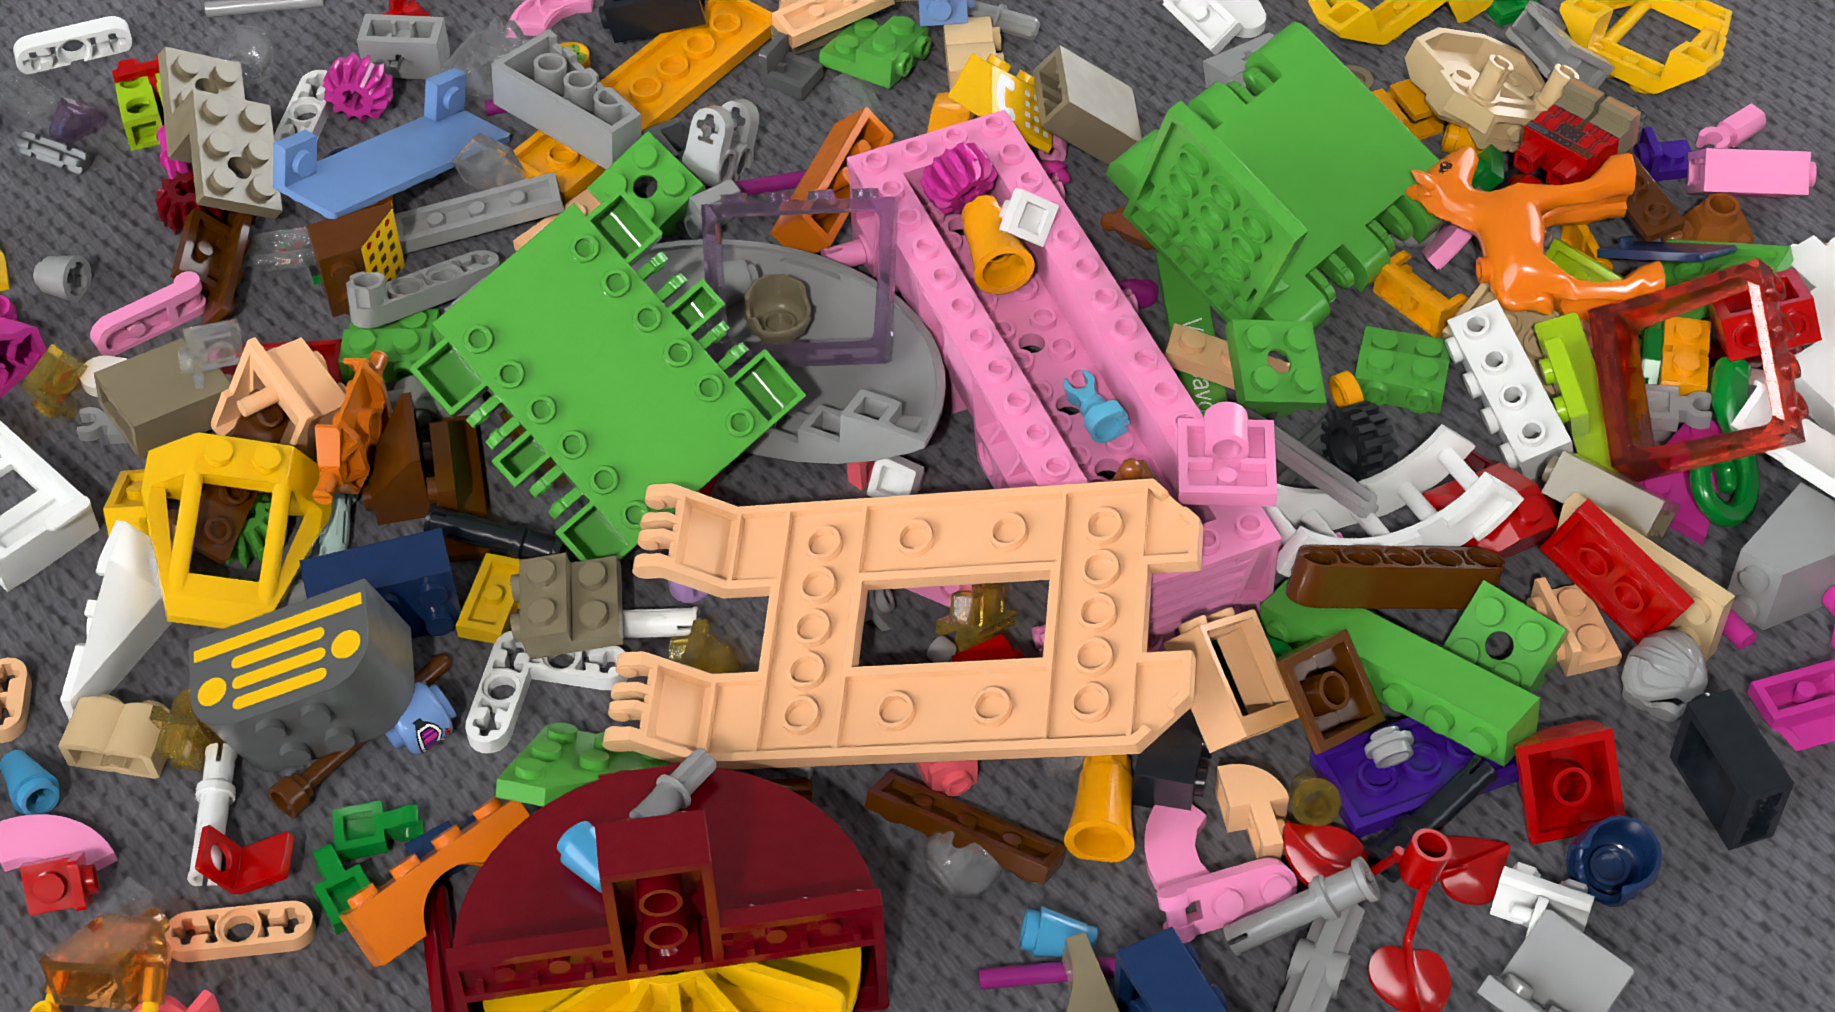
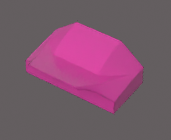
M1835 659L1750 683L1747 692L1748 696L1770 728L1780 733L1795 751L1835 741Z

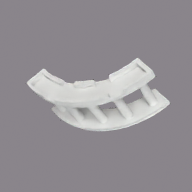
M1441 424L1422 445L1403 460L1372 477L1358 481L1378 497L1376 502L1379 505L1378 511L1375 514L1370 513L1367 518L1358 517L1320 489H1301L1278 483L1276 507L1262 506V508L1282 537L1281 543L1284 547L1278 553L1276 570L1278 573L1290 578L1298 549L1302 545L1460 547L1473 537L1479 542L1490 534L1520 505L1524 498L1514 488L1486 471L1478 477L1464 461L1476 446L1468 439ZM1450 473L1464 488L1465 492L1451 504L1437 512L1422 493L1430 490ZM1407 504L1421 522L1390 533L1378 517L1387 515ZM1359 523L1369 537L1338 538L1333 530Z

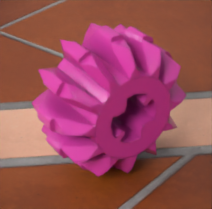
M352 52L346 59L338 57L333 62L330 70L327 71L323 80V87L325 88L324 100L333 103V113L340 111L346 113L348 121L354 116L358 117L362 123H365L370 117L378 119L384 113L387 105H390L393 98V76L384 73V63L375 65L371 63L369 55L362 60Z
M962 142L958 143L953 149H945L944 153L939 157H934L933 163L923 170L924 175L920 183L929 201L942 214L951 212L955 214L960 213L966 203L972 202L977 196H983L985 192L991 190L994 186L993 181L998 174L994 169L993 162L983 149H980L975 142L967 143L966 145Z

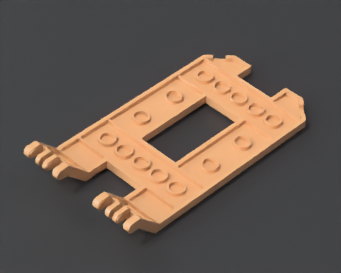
M1154 478L741 507L673 483L649 485L646 489L644 501L648 507L656 510L675 508L676 511L675 514L669 512H648L642 515L640 524L642 531L639 532L637 543L641 548L649 551L669 549L668 556L661 553L637 555L634 558L633 574L643 579L664 578L723 599L769 596L759 671L711 674L644 651L618 654L615 668L620 676L626 678L647 676L648 680L647 685L640 682H618L612 686L611 698L615 701L610 702L608 715L611 719L620 722L640 720V728L611 726L605 729L602 745L610 751H634L669 763H682L696 749L701 748L706 750L709 756L715 759L716 768L729 770L1140 754L1194 705L1196 658L1193 651L1147 652L1152 574L1201 571L1203 525L1195 513L1188 507H1183L1175 501L1168 491ZM1050 580L1043 658L858 667L868 590Z

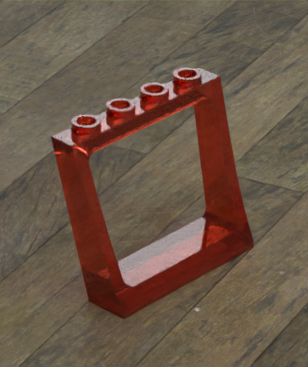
M1759 258L1662 290L1588 310L1611 467L1632 480L1641 482L1806 442L1802 420L1809 417V409L1803 396L1796 392L1794 380L1801 377V368L1796 357L1788 351L1786 341L1793 338L1794 330L1788 317L1781 312L1779 301L1786 298V289L1779 276L1774 274L1773 268ZM1749 290L1772 411L1771 421L1758 427L1655 447L1638 343L1639 331L1650 325Z

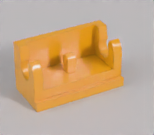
M1405 250L1400 251L1390 258V265L1386 264L1382 267L1381 273L1374 281L1373 292L1432 337L1438 338L1442 335L1443 329L1448 325L1447 320L1457 314L1461 309L1460 306L1464 305L1469 297L1459 293L1451 299L1446 298L1414 274L1411 266L1408 264L1402 265L1410 260L1412 255Z

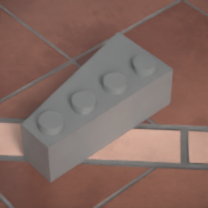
M550 29L491 63L493 104L606 170L641 138V114L612 87L605 88L599 82V75L591 67L585 69L577 61V54L570 47L563 48L557 43V35Z

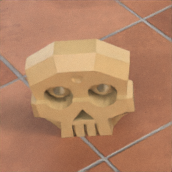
M1440 27L1416 37L1405 56L1410 80L1427 94L1425 97L1426 104L1439 119L1467 128L1478 149H1485L1492 144L1500 151L1507 152L1508 150L1511 153H1515L1516 149L1523 142L1524 126L1531 120H1534L1542 111H1547L1563 95L1564 86L1573 77L1579 79L1578 73L1571 67L1564 64L1562 66L1556 64L1545 83L1534 62L1525 52L1485 34Z

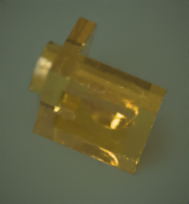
M51 344L20 387L35 398L31 405L44 415L54 419L57 414H60L69 420H73L77 413L63 403L70 391L75 388L80 377L89 366L74 355Z

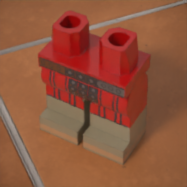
M1573 77L1564 86L1563 95L1547 111H1542L1534 120H1531L1524 126L1523 142L1515 151L1514 166L1527 175L1533 173L1538 167L1543 168L1547 171L1546 181L1549 185H1566L1589 179L1611 155L1626 153L1637 143L1641 112L1611 96L1604 100V92Z

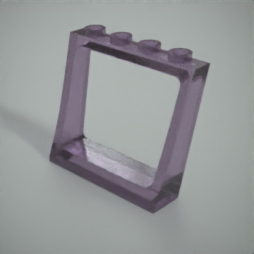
M878 188L852 189V197L835 198L834 189L810 190L808 191V199L791 200V191L765 192L764 201L747 202V193L720 194L721 203L701 204L705 282L725 303L724 308L706 324L707 333L721 321L727 324L721 222L725 217L872 211L877 213L880 218L875 320L872 337L736 342L729 338L727 331L726 335L719 342L713 343L707 349V353L716 363L725 356L729 349L734 345H739L741 342L749 350L728 369L743 368L764 349L768 351L781 367L886 364L892 359L898 196H879Z

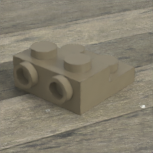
M566 552L519 560V574L511 575L510 585L515 603H520V613L512 614L510 623L515 642H522L530 660L624 644L621 564L617 555L570 563Z

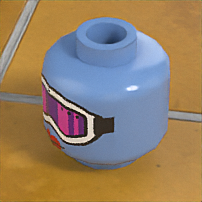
M416 682L414 694L407 710L401 716L398 723L384 734L396 750L405 746L411 753L420 755L452 733L453 724L451 719L457 715L436 684L428 687L422 682Z

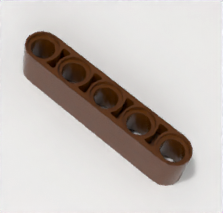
M1308 544L1302 545L1298 549L1285 593L1293 602L1309 608L1466 609L1483 580L1498 588L1505 567V560L1497 553L1479 547Z

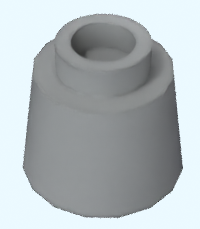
M82 255L47 256L36 265L33 278L35 284L44 294L70 302H79L91 284L92 273L88 260Z
M744 259L707 264L711 288L725 303L723 309L743 302L747 290L753 281L759 278L755 265L753 263L746 265Z

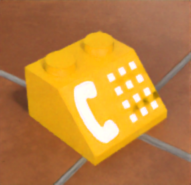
M971 53L948 97L979 117L1006 110L1024 140L1049 153L1052 148V133L1041 127L1034 77L1021 69L1016 76L1009 73L1012 65L991 53L987 60Z

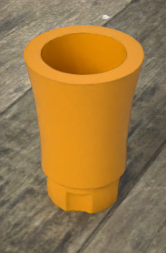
M983 195L977 196L972 202L965 204L962 210L963 232L970 249L976 285L984 292L990 294H1005L1022 287L1031 278L1035 263L1032 255L1019 238L999 230L1003 218L999 217L1002 205L997 203L994 196Z
M1127 754L1085 756L1083 769L1079 774L1073 813L1064 836V843L1068 851L1079 859L1117 863L1128 858L1134 850L1135 843L1132 828L1133 778L1131 775V759Z

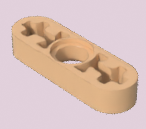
M282 901L183 912L175 915L167 922L163 933H165L163 940L169 954L177 961H207L300 950L313 940L316 934V924L312 912L306 904L299 901ZM297 918L299 924L295 926L294 932L286 934L283 928L287 927L288 920ZM268 920L270 927H267L268 937H265V930L262 921ZM247 923L254 926L253 933L246 940L232 942L227 939L229 930L235 925ZM212 926H215V935L218 940L214 943L211 942V939L209 937L213 936L211 930ZM195 929L197 935L192 936L191 943L182 945L180 939L185 938L186 931Z

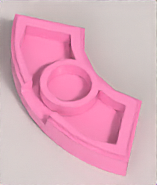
M525 0L509 19L507 24L508 35L538 36L548 29L551 30L552 26L565 17L576 13L592 12L595 0Z
M1480 187L1476 188V190L1483 191ZM1446 222L1436 237L1421 252L1437 270L1441 269L1463 248L1473 234L1467 229Z
M1193 804L1191 811L1154 805L1149 815L1144 837V854L1147 871L1156 891L1162 887L1210 873L1200 862L1195 847L1197 836L1206 825L1207 815Z
M34 814L0 821V863L5 872L19 868L23 863L79 852L85 853L87 865L94 864L97 871L118 861L114 851L100 834L76 820L56 815Z

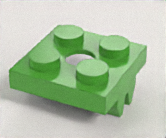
M649 131L638 139L587 188L591 195L601 204L622 187L665 236L677 231L676 224L678 221L682 220L684 222L689 197L706 190L704 184ZM644 176L653 177L658 184L657 191L649 198H640L634 193L636 181Z
M1231 319L1226 324L1225 332L1237 403L1247 409H1256V412L1263 417L1274 412L1275 417L1278 418L1288 416L1296 410H1320L1327 403L1312 322ZM1280 351L1285 354L1290 363L1288 372L1278 373L1270 367L1267 362L1268 353Z
M1483 580L1442 648L1532 693L1533 691L1536 692L1543 685L1546 672L1555 667L1558 657L1556 653L1570 631ZM1496 632L1509 634L1514 643L1511 655L1503 660L1491 658L1486 651L1488 638Z

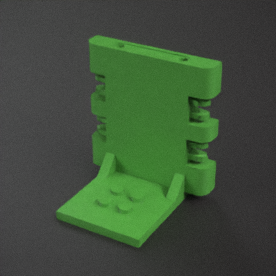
M1292 22L1250 54L1244 66L1246 69L1242 72L1243 80L1256 97L1237 81L1229 82L1226 85L1214 82L1192 99L1188 106L1181 100L1167 111L1160 129L1152 130L1112 161L1105 175L1129 199L1122 215L1226 323L1231 319L1312 322L1315 332L1324 325L1330 315L1329 304L1336 299L1334 288L1320 273L1321 271L1339 287L1346 289L1353 285L1362 293L1374 283L1381 273L1382 267L1386 264L1390 265L1389 254L1395 250L1393 238L1379 224L1380 222L1399 239L1405 240L1412 236L1421 244L1442 227L1446 221L1428 213L1427 209L1419 201L1413 200L1405 194L1407 187L1417 184L1411 176V170L1415 169L1426 172L1440 160L1307 27L1301 23ZM1277 351L1282 356H1285V354H1283L1282 352Z
M622 187L587 216L584 215L575 203L558 215L432 323L436 345L409 368L412 375L452 419L467 409L486 391L492 395L466 421L472 428L481 425L500 406L511 416L509 421L502 427L499 426L489 435V439L486 441L488 446L492 450L495 449L519 428L524 433L496 456L491 463L513 488L517 489L551 461L554 467L540 478L529 491L536 498L547 492L562 475L569 481L574 488L567 495L561 496L555 501L548 511L554 519L563 514L581 497L585 499L588 504L555 532V535L579 561L617 555L620 561L638 545V535L642 531L640 527L642 515L648 512H669L673 514L676 511L675 508L656 510L648 507L644 501L646 489L649 485L673 483L695 492L700 491L806 396L766 349L762 350L732 378H729L725 371L749 349L741 342L739 345H734L729 349L718 363L711 358L705 350L713 343L719 342L726 335L728 329H730L724 321L717 324L698 342L693 336L725 306V303L703 278L667 308L664 302L688 281L682 273L671 277L657 293H654L644 282L665 266L668 260L666 255L661 251L638 271L635 272L631 266L661 240L663 233Z

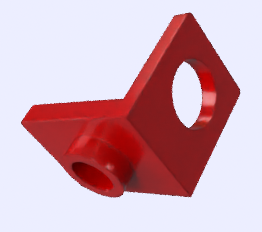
M211 825L202 827L195 870L230 894H245L288 878L295 836L286 831L241 847ZM213 845L220 847L225 855L226 867L223 872L218 870L212 861L211 849Z

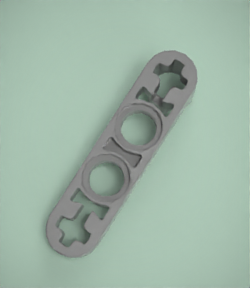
M486 250L473 251L386 282V277L379 272L368 273L363 271L350 276V280L346 283L351 322L360 328H375L456 299L480 279H485L500 266L499 256L494 252Z

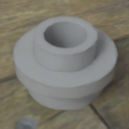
M1389 726L1374 732L1370 736L1371 742L1364 748L1367 758L1373 759L1377 768H1387L1400 764L1413 756L1414 752L1411 745L1414 742V738L1410 731H1400L1398 726Z

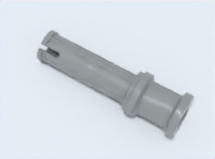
M1362 857L1354 858L1351 861V866L1326 878L1322 875L1313 877L1312 881L1308 884L1309 889L1232 924L1224 925L1223 930L1227 941L1244 933L1247 934V936L1236 940L1229 947L1236 956H1240L1250 949L1320 917H1323L1325 920H1336L1341 917V911L1364 900H1369L1370 902L1380 900V890L1368 864Z

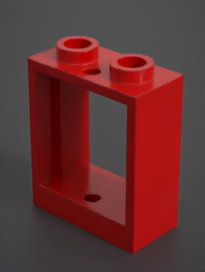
M1795 268L1705 290L1713 331L1729 362L1822 340L1814 297ZM1772 335L1778 336V341L1774 344L1768 343V338Z

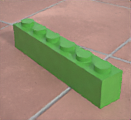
M1290 578L1260 605V623L1265 635L1285 642L1292 649L1347 629L1379 702L1429 727L1435 733L1442 734L1471 749L1479 756L1486 757L1504 767L1515 756L1514 745L1537 732L1540 697L1366 609L1309 608L1299 605L1289 599L1285 593Z

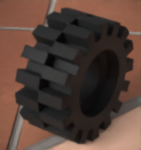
M1363 401L1331 410V412L1325 415L1326 421H1323L1321 424V429L1326 432L1320 435L1321 443L1326 444L1327 448L1322 450L1324 458L1329 456L1331 464L1357 482L1372 477L1390 468L1394 463H1398V455L1393 452V449L1398 448L1397 440H1391L1390 436L1391 433H1394L1392 425L1386 426L1385 422L1388 417L1384 412L1378 413L1379 406L1375 403L1370 405V401Z

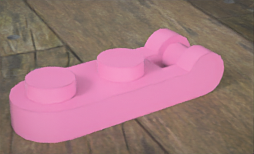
M191 271L180 273L175 277L173 284L101 317L93 325L90 332L91 341L101 355L116 356L202 315L207 306V301L201 293L202 285L198 274Z
M1268 857L1162 887L1156 894L1159 909L1165 911L1167 919L1163 924V930L1173 927L1182 943L1190 942L1196 935L1223 928L1226 924H1232L1295 895L1297 892V880L1294 873L1281 860ZM1195 901L1196 912L1186 914L1185 908L1189 903Z

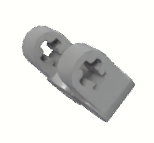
M736 99L726 102L722 106L713 105L698 110L691 121L687 145L681 163L701 183L710 187L730 179L733 182L741 181L738 178L744 169H750L753 163V150L759 125L757 107L747 99ZM740 110V116L745 118V124L737 126V120L732 118V112ZM714 117L715 129L714 133L711 134V127L706 125V120Z

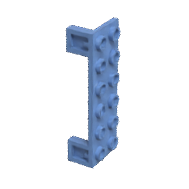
M452 68L426 79L423 117L317 161V135L307 130H302L273 142V188L291 197L292 200L320 213L327 219H336L339 216L374 205L384 198L405 191L407 188L422 181L434 178L453 167L463 165L473 158L492 152L494 149L510 142V133L464 110L466 73Z

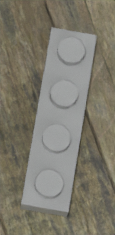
M552 172L396 213L394 218L402 254H407L562 213L564 206L556 174Z

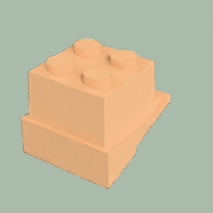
M256 337L249 339L245 345L229 389L221 393L211 420V427L217 435L225 436L234 428L240 413L244 417H248L277 403L290 418L279 444L297 448L318 464L315 426L316 424L332 425L334 414L340 411L345 400L346 386L341 382H335L328 373V367L323 356L316 350L312 352L302 337L268 351H265ZM254 389H259V390H260V391H257V392H255V393L249 395V393H250L251 391H253ZM265 492L272 499V493Z

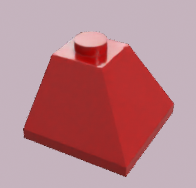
M1502 462L1475 472L1480 477L1486 471L1514 488L1524 500L1500 525L1478 542L1473 537L1460 547L1488 549L1505 559L1543 544L1557 528L1559 522L1537 483ZM1454 480L1422 494L1439 512L1459 498L1465 490Z
M1588 719L1543 728L1514 745L1526 832L1531 845L1578 836L1591 823L1598 822L1612 815L1625 816L1613 728Z

